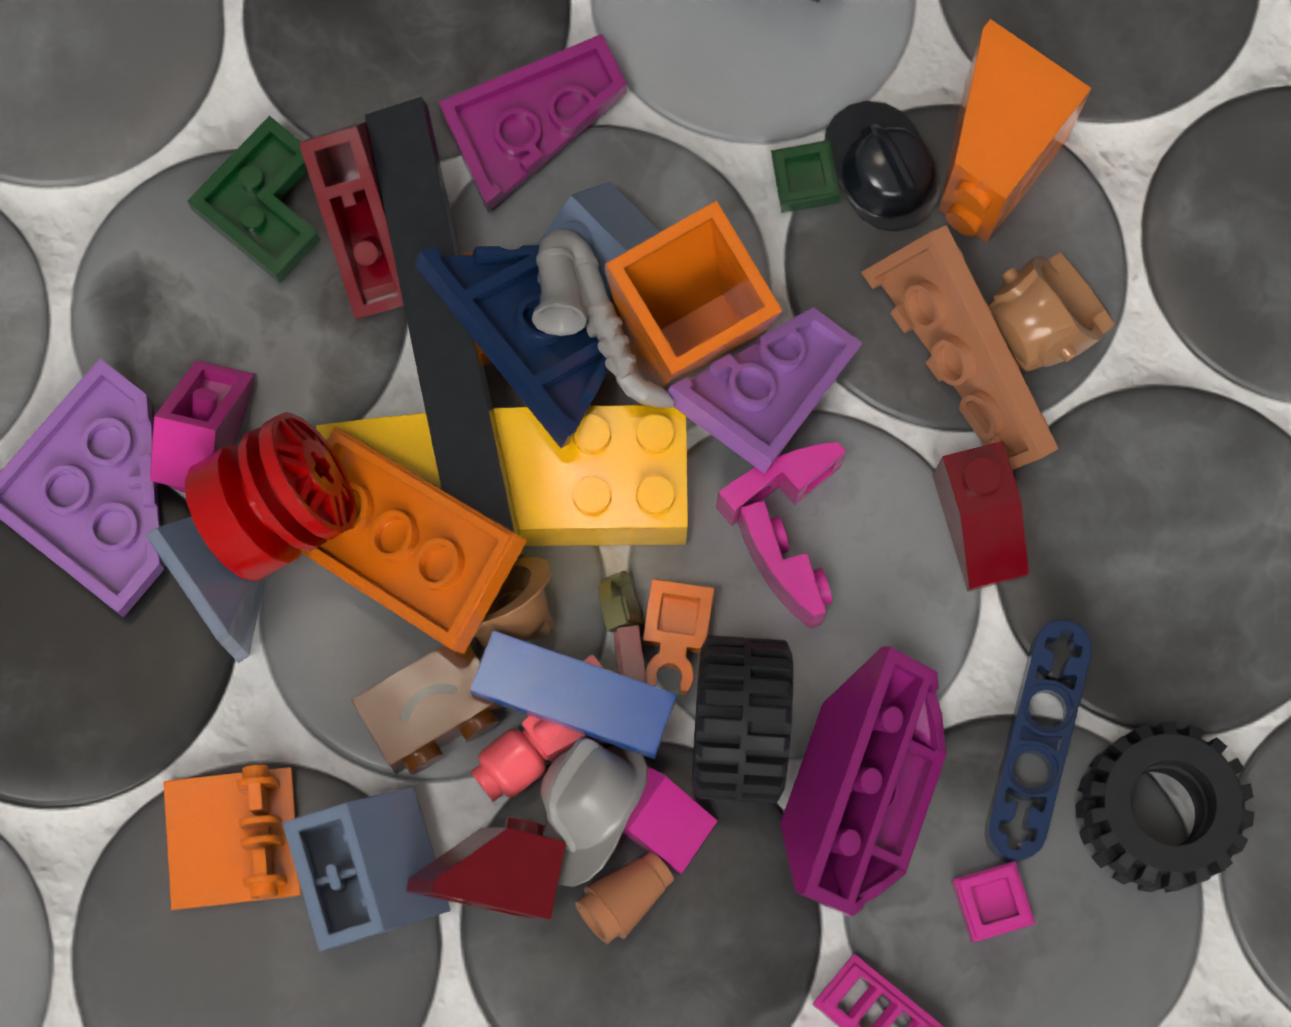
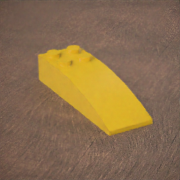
M648 405L589 406L569 444L563 448L557 445L528 407L493 408L520 536L527 539L524 546L686 545L688 530L686 416L676 408H660ZM426 413L316 425V429L326 441L334 427H337L441 488Z

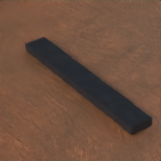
M418 97L365 114L441 489L520 535L480 347L415 267L419 252L425 248L439 247L440 256L460 255L429 108L423 98ZM523 549L517 559L525 557Z

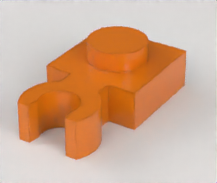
M652 579L642 645L660 647L659 654L649 661L646 667L645 676L647 684L656 687L658 673L665 668H673L681 676L680 695H688L692 688L694 673L691 663L686 658V652L700 653L701 646L708 636L714 588Z

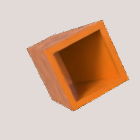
M992 19L983 27L966 78L938 209L945 214L947 222L956 231L968 237L975 235L986 244L1068 140L1092 89Z
M717 200L605 264L617 316L623 322L622 330L630 341L628 345L632 355L636 356V364L646 381H652L668 391L671 385L686 377H692L718 359L759 338L783 311Z

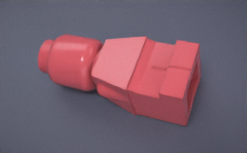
M593 654L583 661L603 668ZM529 715L522 722L524 728L522 732L515 728L510 729L483 749L478 757L480 764L471 770L470 773L493 802L503 794L506 797L512 798L520 794L545 773L546 760L552 764L561 753L572 747L576 740L581 737L591 739L596 743L599 739Z

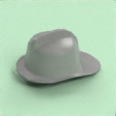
M581 737L576 740L572 747L561 753L548 767L541 785V797L548 819L543 836L566 842L558 885L574 887L589 881L604 867L610 858L632 811L638 804L647 785L648 766L644 755L616 745L604 748L591 739Z

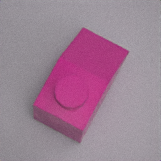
M197 360L193 363L154 416L150 481L170 485L174 489L185 493V478L191 466L225 446L233 443L236 444L254 385L255 374Z

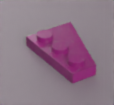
M600 34L439 101L440 112L487 212L491 211L627 94V83L603 34Z

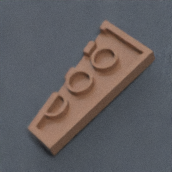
M947 225L924 235L861 272L872 289L882 286L892 299L896 307L890 314L904 334L914 330L927 348L931 357L925 363L939 382L944 381L954 386L960 394L962 400L959 405V411L984 445L1003 441L1012 470L1039 460L1059 449L1048 428L1047 421L1040 412L1020 372L1019 365L1013 358L992 316L991 309L985 302L964 260V256Z

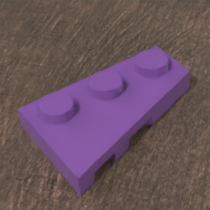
M813 307L760 336L758 341L752 346L733 356L729 353L711 364L708 370L689 380L686 377L671 385L667 392L675 400L674 408L765 474L863 343Z

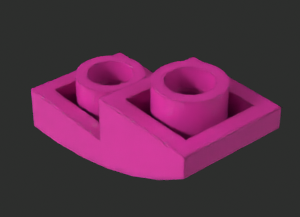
M765 501L740 507L738 526L746 547L768 586L786 608L809 629L820 626L826 614L824 606L832 604L829 584L823 569L813 570L807 553L783 560L781 554L789 552L787 535L781 518L779 516L769 517Z

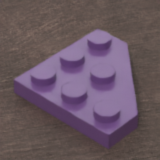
M99 358L0 471V520L124 618L164 571L163 560L146 537L147 533L161 526L158 483L150 481L154 427L152 401L147 394Z

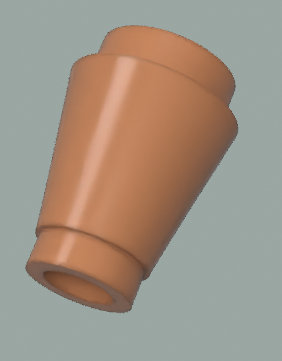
M649 851L642 858H638L585 886V895L575 905L582 919L601 941L609 944L617 936L625 939L665 892V889L674 882V878L665 863L655 853Z

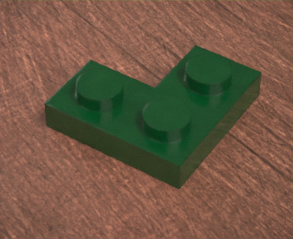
M268 116L187 202L192 211L277 282L281 283L321 240L314 228L280 201L307 172V168L299 146L301 141L271 116Z

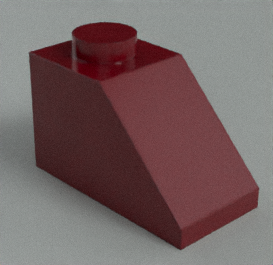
M1003 441L942 456L933 474V479L967 592L1027 577L1029 575L1022 503Z
M507 818L505 828L478 829L408 879L406 892L520 918L551 920L566 842L543 836L545 827L543 824L523 819Z

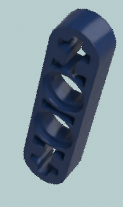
M1056 620L1048 623L1038 632L1030 646L985 824L984 837L988 848L996 857L1006 862L1015 861L1017 863L1031 858L1042 849L1047 837L1092 654V643L1088 633L1080 625L1070 620ZM1059 635L1068 638L1067 648L1076 652V657H1069L1063 663L1058 677V681L1070 680V689L1056 680H1036L1035 678L1036 672L1045 677L1051 672L1055 658L1054 652L1045 649V643L1052 644ZM1040 693L1050 694L1061 703L1063 717L1057 726L1042 727L1031 718L1029 702L1034 695ZM1025 753L1035 754L1046 763L1048 778L1042 787L1035 789L1027 788L1017 781L1013 769L1015 760L1019 755ZM1006 792L1020 800L1041 802L1040 811L1033 806L1025 809L1022 829L1032 833L1031 841H1022L1016 849L1008 847V836L1005 833L999 832V824L1011 822L1015 817L1018 802L1005 801Z

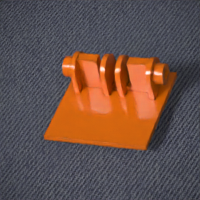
M251 765L243 767L241 773L163 781L171 910L302 896L300 883L282 822L296 818L292 767L268 769V765Z

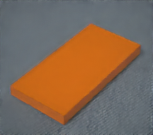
M334 427L327 443L332 447L347 473L355 496L357 515L353 528L331 540L328 539L325 544L310 552L302 550L301 553L451 650L464 654L526 544L527 539L348 432Z

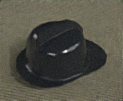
M863 101L848 105L834 115L826 129L825 140L830 139L837 180L859 216L878 229L891 231L915 227L929 217L939 200L941 180L936 163L928 147L908 117L901 110L887 103Z

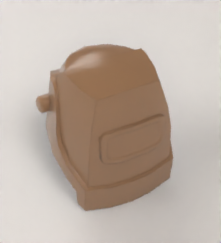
M1062 252L1049 259L1035 256L1018 271L1014 268L1005 271L1002 274L1005 283L992 295L993 299L988 304L1013 358L1019 365L1021 373L1052 366L1063 361H1071L1077 355L1096 344L1107 331L1116 325L1092 288Z

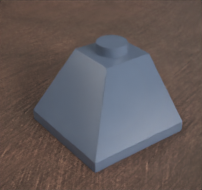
M192 516L156 527L147 533L146 537L218 642L238 663L249 657L266 577L257 582L242 579L223 566L205 544L193 522Z

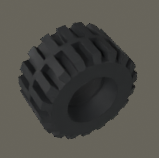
M708 635L701 646L692 766V786L697 798L777 803L784 792L789 763L793 705V656L786 640Z
M1161 722L1153 728H1150L1147 724L1117 739L1089 764L1091 770L1082 777L1077 790L1083 793L1082 801L1075 804L1076 818H1083L1085 829L1081 830L1079 834L1084 845L1091 842L1097 851V854L1091 857L1100 868L1108 865L1115 871L1112 876L1113 879L1123 885L1130 882L1138 884L1137 890L1145 892L1165 890V893L1179 891L1207 881L1213 875L1223 872L1233 864L1230 858L1243 851L1249 840L1242 836L1243 830L1253 826L1255 812L1245 810V801L1254 798L1251 783L1240 785L1236 774L1245 769L1238 757L1228 762L1221 753L1228 746L1217 737L1206 742L1201 739L1203 729L1189 725L1183 730H1178L1176 722ZM1147 772L1162 773L1174 778L1186 789L1192 799L1195 811L1194 826L1188 839L1179 845H1167L1152 839L1140 828L1133 815L1131 806L1132 789L1137 778Z

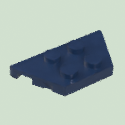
M523 245L514 250L505 249L500 246H476L472 255L440 256L439 247H429L421 250L415 262V267L560 448L567 446L609 370L605 366L607 358L598 349V338L589 337L586 326L576 334L558 336L546 334L534 325L532 315L534 309L540 303L541 286L537 277L539 269L536 263L540 245Z

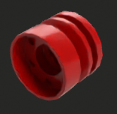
M289 412L276 415L263 423L262 427L243 435L239 445L233 443L225 446L190 467L185 478L186 502L193 522L205 544L223 566L240 578L254 582L300 558L302 550L310 552L325 544L328 539L331 540L353 528L357 515L354 492L351 489L347 473L334 450L317 429L302 417Z

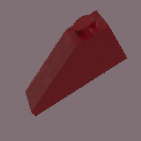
M366 121L317 135L300 142L299 146L355 320L404 306Z

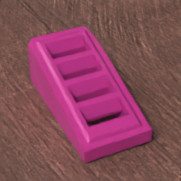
M855 954L848 959L812 1003L816 1009L837 1027H861L857 1023L879 996H882L890 1004L871 1027H890L900 1014L911 1021L907 1027H943L937 1020ZM861 978L869 985V988L850 1011L845 1014L837 1005L857 980Z

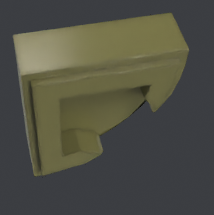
M621 571L603 578L599 585V597L606 630L614 633L617 632L616 628L639 625V631L644 630L645 620L630 573L627 574V571Z

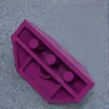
M882 646L822 703L780 821L796 893L851 917L864 908L863 904L882 894L906 874L947 754L942 712L935 692L939 689L937 671L892 647Z

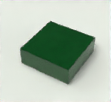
M830 139L771 150L781 213L840 203Z

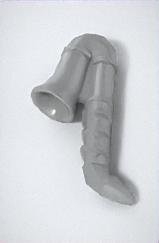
M557 229L550 232L541 240L536 257L539 269L537 277L541 286L540 303L534 309L532 321L536 328L546 334L564 336L576 334L586 326L589 337L598 338V349L607 358L605 366L616 376L618 385L627 396L641 404L652 407H673L675 400L664 388L652 381H646L639 374L636 367V356L632 355L628 345L630 341L622 330L623 322L617 316L614 304L609 300L598 270L600 264L588 242L575 231Z

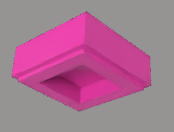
M1015 861L951 881L970 943L1036 924Z

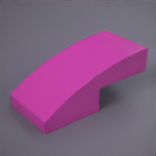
M839 442L817 444L780 455L765 474L755 467L719 491L716 509L733 526L738 522L740 507L763 501L777 488L795 506L841 468L846 450Z

